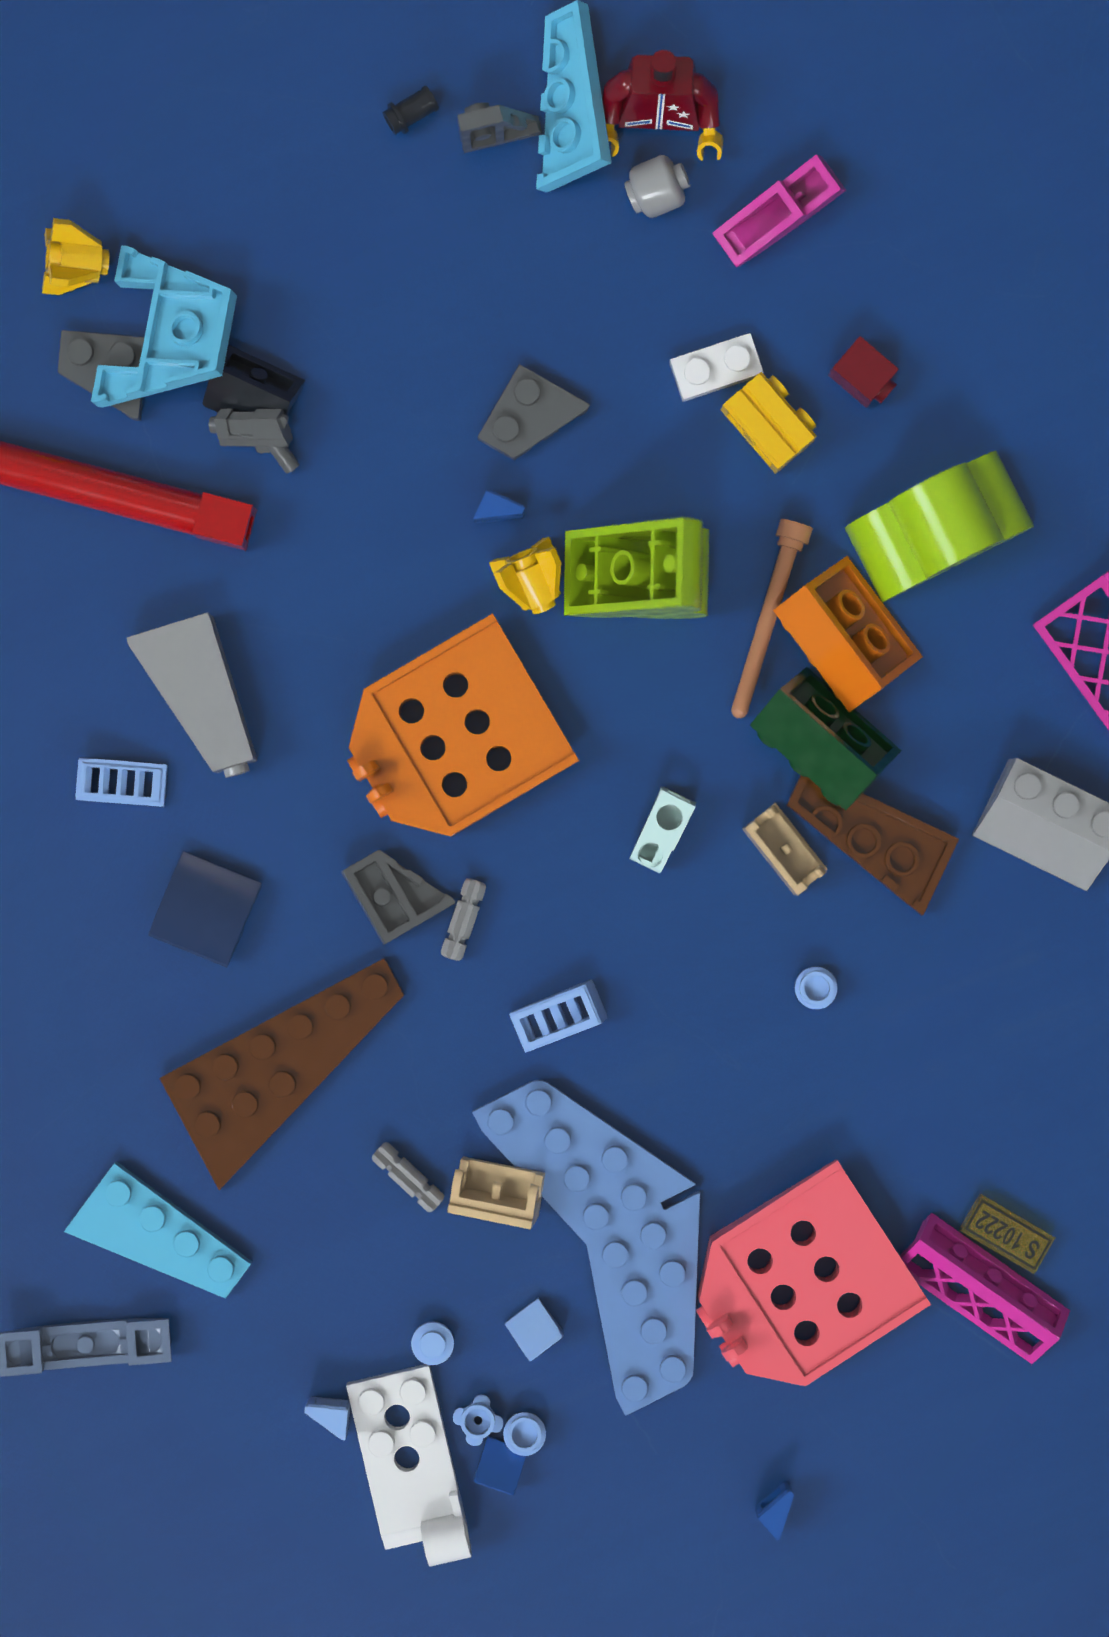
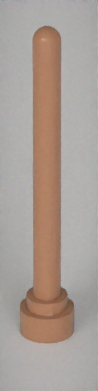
M780 519L776 536L779 537L777 545L781 546L731 708L732 715L736 718H744L748 713L777 619V615L773 610L782 603L797 551L802 552L803 545H808L813 530L810 526L787 519Z

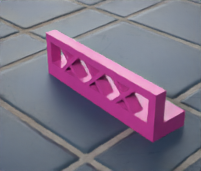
M931 1213L922 1222L915 1240L900 1255L917 1284L1029 1363L1033 1364L1061 1338L1070 1313L1068 1308L935 1214ZM919 1254L933 1264L934 1270L922 1269L911 1260ZM948 1282L962 1284L968 1289L969 1294H957L949 1288ZM982 1307L996 1308L1003 1313L1004 1319L991 1318L983 1312ZM1017 1331L1030 1332L1040 1341L1032 1347L1018 1337Z

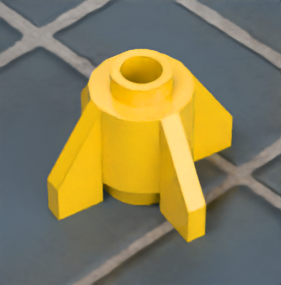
M53 218L52 229L45 228L44 234L46 271L44 272L42 293L61 295L91 283H98L100 275H107L109 250L102 249L101 240L73 221Z
M549 537L542 538L531 548L520 551L511 557L497 558L489 562L499 588L519 604L522 610H531L533 614H539L556 605L555 599L561 594L559 590L561 560Z

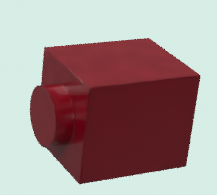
M859 336L834 365L828 376L867 408L874 399L881 404L897 386L892 378L899 369Z

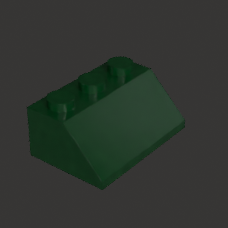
M808 667L781 687L750 724L757 731L759 739L770 748H776L789 760V764L795 772L811 779L821 788L823 796L834 805H840L845 811L902 751L858 711L853 709L851 712H848L842 702L836 698L831 687Z

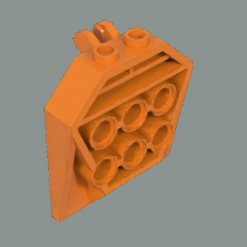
M493 613L364 688L349 743V749L353 757L347 759L356 780L360 782L367 778L372 789L366 797L370 804L374 806L380 818L388 815L393 822L451 837L579 761ZM452 675H461L468 681L466 693L458 698L447 695L444 690L446 680ZM407 701H419L424 707V715L416 723H407L401 717V708ZM474 711L486 713L490 719L488 729L481 734L469 732L466 728V719L469 714ZM439 737L443 739L446 748L444 755L440 759L429 760L424 757L422 745L427 738ZM497 747L505 748L511 754V763L503 771H495L487 763L489 752ZM452 773L462 774L467 781L466 791L458 797L447 795L443 788L445 778Z

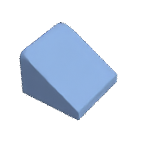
M539 1298L505 1322V1326L529 1361L534 1360L564 1336V1331Z
M310 1397L305 1405L304 1413L341 1440H346L351 1406L349 1400Z

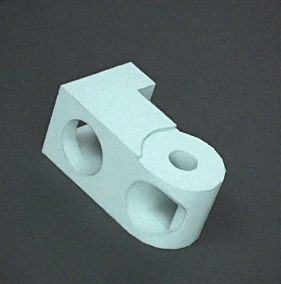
M662 786L629 859L660 874L671 852L674 851L696 807V803Z

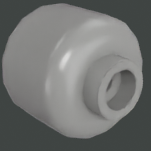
M659 155L632 167L629 173L630 180L624 182L627 195L635 212H643L649 218L658 217L681 207L685 202L684 189L691 186L683 164L678 163L674 165L671 159L665 155Z

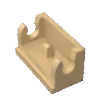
M776 803L742 828L793 895L798 896L808 888V885L826 873V866Z
M463 1156L460 1160L459 1170L455 1169L447 1213L531 1230L539 1217L545 1173Z

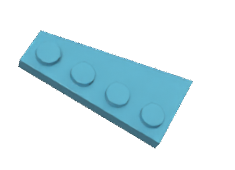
M579 0L545 16L542 70L548 73L545 92L541 94L540 111L546 112L545 135L539 136L538 153L543 155V173L537 174L536 189L546 193L612 163L588 4Z
M118 1162L113 1164L64 1231L225 1299L252 1263L251 1260Z

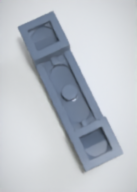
M169 1318L83 1321L0 1332V1377L43 1373L44 1370L122 1363H128L131 1366L172 1362Z

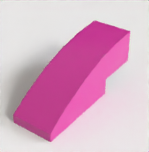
M816 154L783 181H777L712 232V234L734 265L740 267L808 220L845 192L846 189L824 158Z

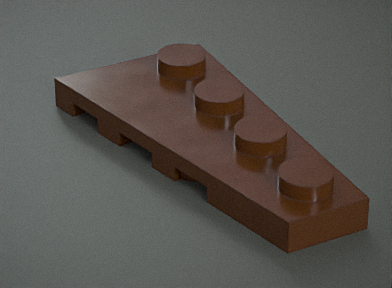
M801 775L786 806L921 916L924 915L959 841L958 838L865 794H862L845 811L840 805H834L823 796L821 788L811 779Z

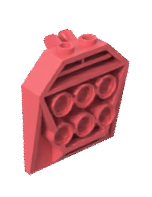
M836 1159L709 1237L697 1293L702 1306L696 1309V1312L712 1339L722 1336L725 1340L719 1347L725 1360L732 1367L740 1364L745 1373L749 1375L807 1386L930 1306L931 1303ZM808 1221L812 1224L813 1232L807 1240L796 1241L791 1238V1229L796 1222ZM765 1249L770 1253L769 1263L764 1268L754 1269L748 1265V1256L753 1250ZM822 1257H831L836 1261L834 1272L827 1277H820L814 1273V1265ZM779 1285H788L793 1288L792 1299L783 1305L773 1303L771 1300L773 1289ZM845 1293H854L859 1297L858 1306L851 1312H842L837 1308L839 1298ZM802 1321H811L816 1324V1332L808 1340H800L794 1336L796 1326Z

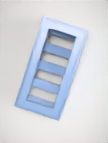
M79 758L76 800L165 807L168 765ZM93 768H100L98 793H91ZM110 769L118 770L116 794H109ZM128 770L135 771L133 796L126 795ZM145 772H153L151 797H143Z
M592 980L575 985L509 1013L525 1053L602 1024L607 1019L606 1011ZM581 996L589 1016L584 1018L576 997ZM566 1002L574 1023L568 1025L560 1003ZM544 1009H550L558 1028L557 1030L552 1031ZM531 1014H534L542 1036L538 1038L535 1037L527 1017Z

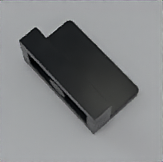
M228 345L223 374L221 377L209 379L203 405L216 412H219L220 409H233V412H255L256 409H283L284 414L288 416L289 410L302 392L305 380Z

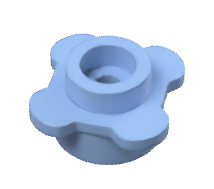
M480 1394L475 1396L473 1403L465 1408H457L453 1414L454 1423L461 1426L466 1434L467 1443L472 1446L480 1445L483 1438L489 1436L491 1432H500L503 1427L502 1417L495 1415L490 1407V1399L486 1395ZM480 1416L482 1423L476 1424L474 1418Z

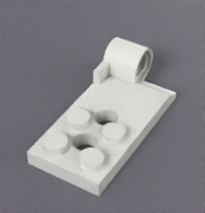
M424 1364L347 1382L346 1388L385 1550L423 1541L426 1558L430 1567L472 1557L468 1526L430 1365ZM392 1405H402L408 1410L410 1419L404 1426H392L386 1419V1410ZM404 1446L414 1448L419 1454V1462L412 1468L401 1467L395 1459V1453L399 1448Z

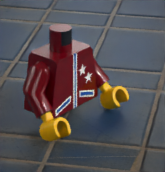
M659 50L654 55H636L632 57L627 70H622L605 84L602 101L608 141L611 142L612 157L616 156L619 151L618 135L614 129L615 124H619V128L699 131L700 127L703 128V133L699 136L698 158L703 161L704 147L708 145L717 149V160L721 158L724 140L722 135L716 131V127L720 125L718 91L715 85L702 73H696L694 59L690 57H676L668 50Z

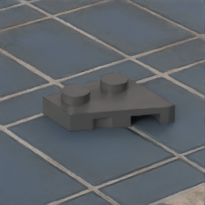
M486 102L477 103L464 109L465 113L457 115L464 153L542 134L538 116L502 105L490 107L489 103Z
M61 330L58 373L92 394L98 365L139 366L144 337ZM143 397L111 405L134 421H141Z
M519 364L477 439L515 461L530 451L533 446L542 440L548 439L578 416L581 417L587 413L590 404Z
M381 850L375 851L341 872L383 945L455 904L451 896L425 882L422 877L411 870H407Z

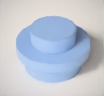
M810 967L798 975L795 981V994L804 1006L811 1009H822L830 1005L835 999L837 982L828 970L822 967Z
M424 1323L413 1334L411 1341L412 1351L415 1357L424 1364H441L450 1357L453 1351V1335L449 1328L442 1323Z
M521 1412L513 1415L507 1421L503 1436L505 1444L513 1453L528 1456L541 1449L545 1442L546 1430L538 1416L529 1412Z

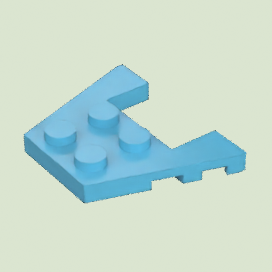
M121 245L114 281L121 288L154 289L139 366L98 365L91 402L97 407L104 408L221 377L237 295L230 288L187 270L184 272L174 268L163 260L153 256L150 258L138 253L136 249L129 246Z

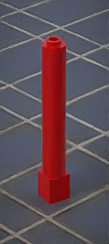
M0 441L1 485L187 533L214 543L247 550L257 512L256 508L251 504L205 492L201 494Z

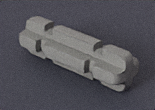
M467 878L464 881L460 893L463 895L462 899L457 901L447 931L450 933L449 938H445L441 949V955L455 961H460L463 958L467 947L464 944L465 940L470 938L480 908L477 905L479 901H482L486 890V884L471 878Z
M383 1143L373 1153V1162L382 1170L386 1168L389 1171L388 1176L412 1198L416 1196L419 1199L417 1203L427 1212L434 1211L443 1201V1193L435 1185H428V1179L406 1158L403 1157L401 1159L398 1157L399 1152L391 1144Z

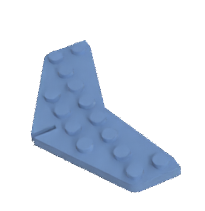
M544 1080L530 1081L473 1110L472 1113L481 1131L514 1167L545 1173L542 1197L587 1245L615 1396L624 1415L627 1416L687 1385L693 1376L700 1191L663 1208L661 1202L696 1185V1183Z

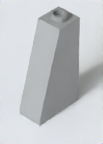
M207 612L127 637L129 647L212 772L220 773L224 771L225 778L249 772L248 764L258 761L214 617Z

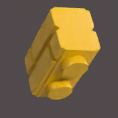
M760 372L722 405L721 411L776 474L814 442L817 436L812 430L816 428V424L804 409L799 408L795 411L785 400L789 393L775 376L772 375L767 379Z

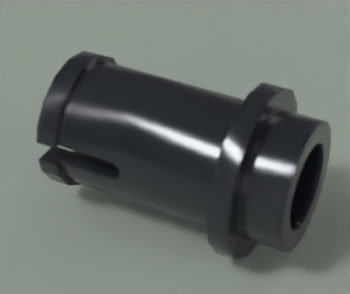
M424 86L421 90L396 105L390 102L388 109L382 113L389 128L395 135L401 131L406 134L409 126L432 112L438 111L439 106L429 88Z

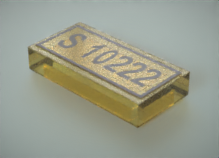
M981 1193L959 1228L964 1234L1033 1274L1037 1271L1055 1240L1053 1235Z

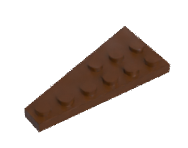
M386 958L375 962L159 1078L218 1190L233 1177L405 995Z

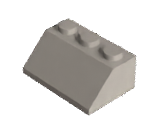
M1018 758L1009 759L972 836L1087 891L1109 860V803Z

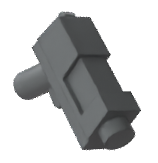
M220 409L216 416L210 417L209 431L210 433H217L220 446H256V451L260 454L271 452L286 474L299 466V462L288 448L293 440V436L288 424L289 417L284 414L283 409H256L255 412H233V409Z

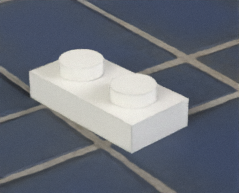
M751 333L670 359L669 362L682 402L751 380L760 372L764 373Z

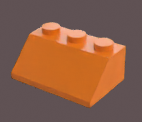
M848 556L804 585L773 610L785 630L792 635L807 655L809 662L816 667L831 687L836 698L842 702L848 712H851L883 689L923 657Z

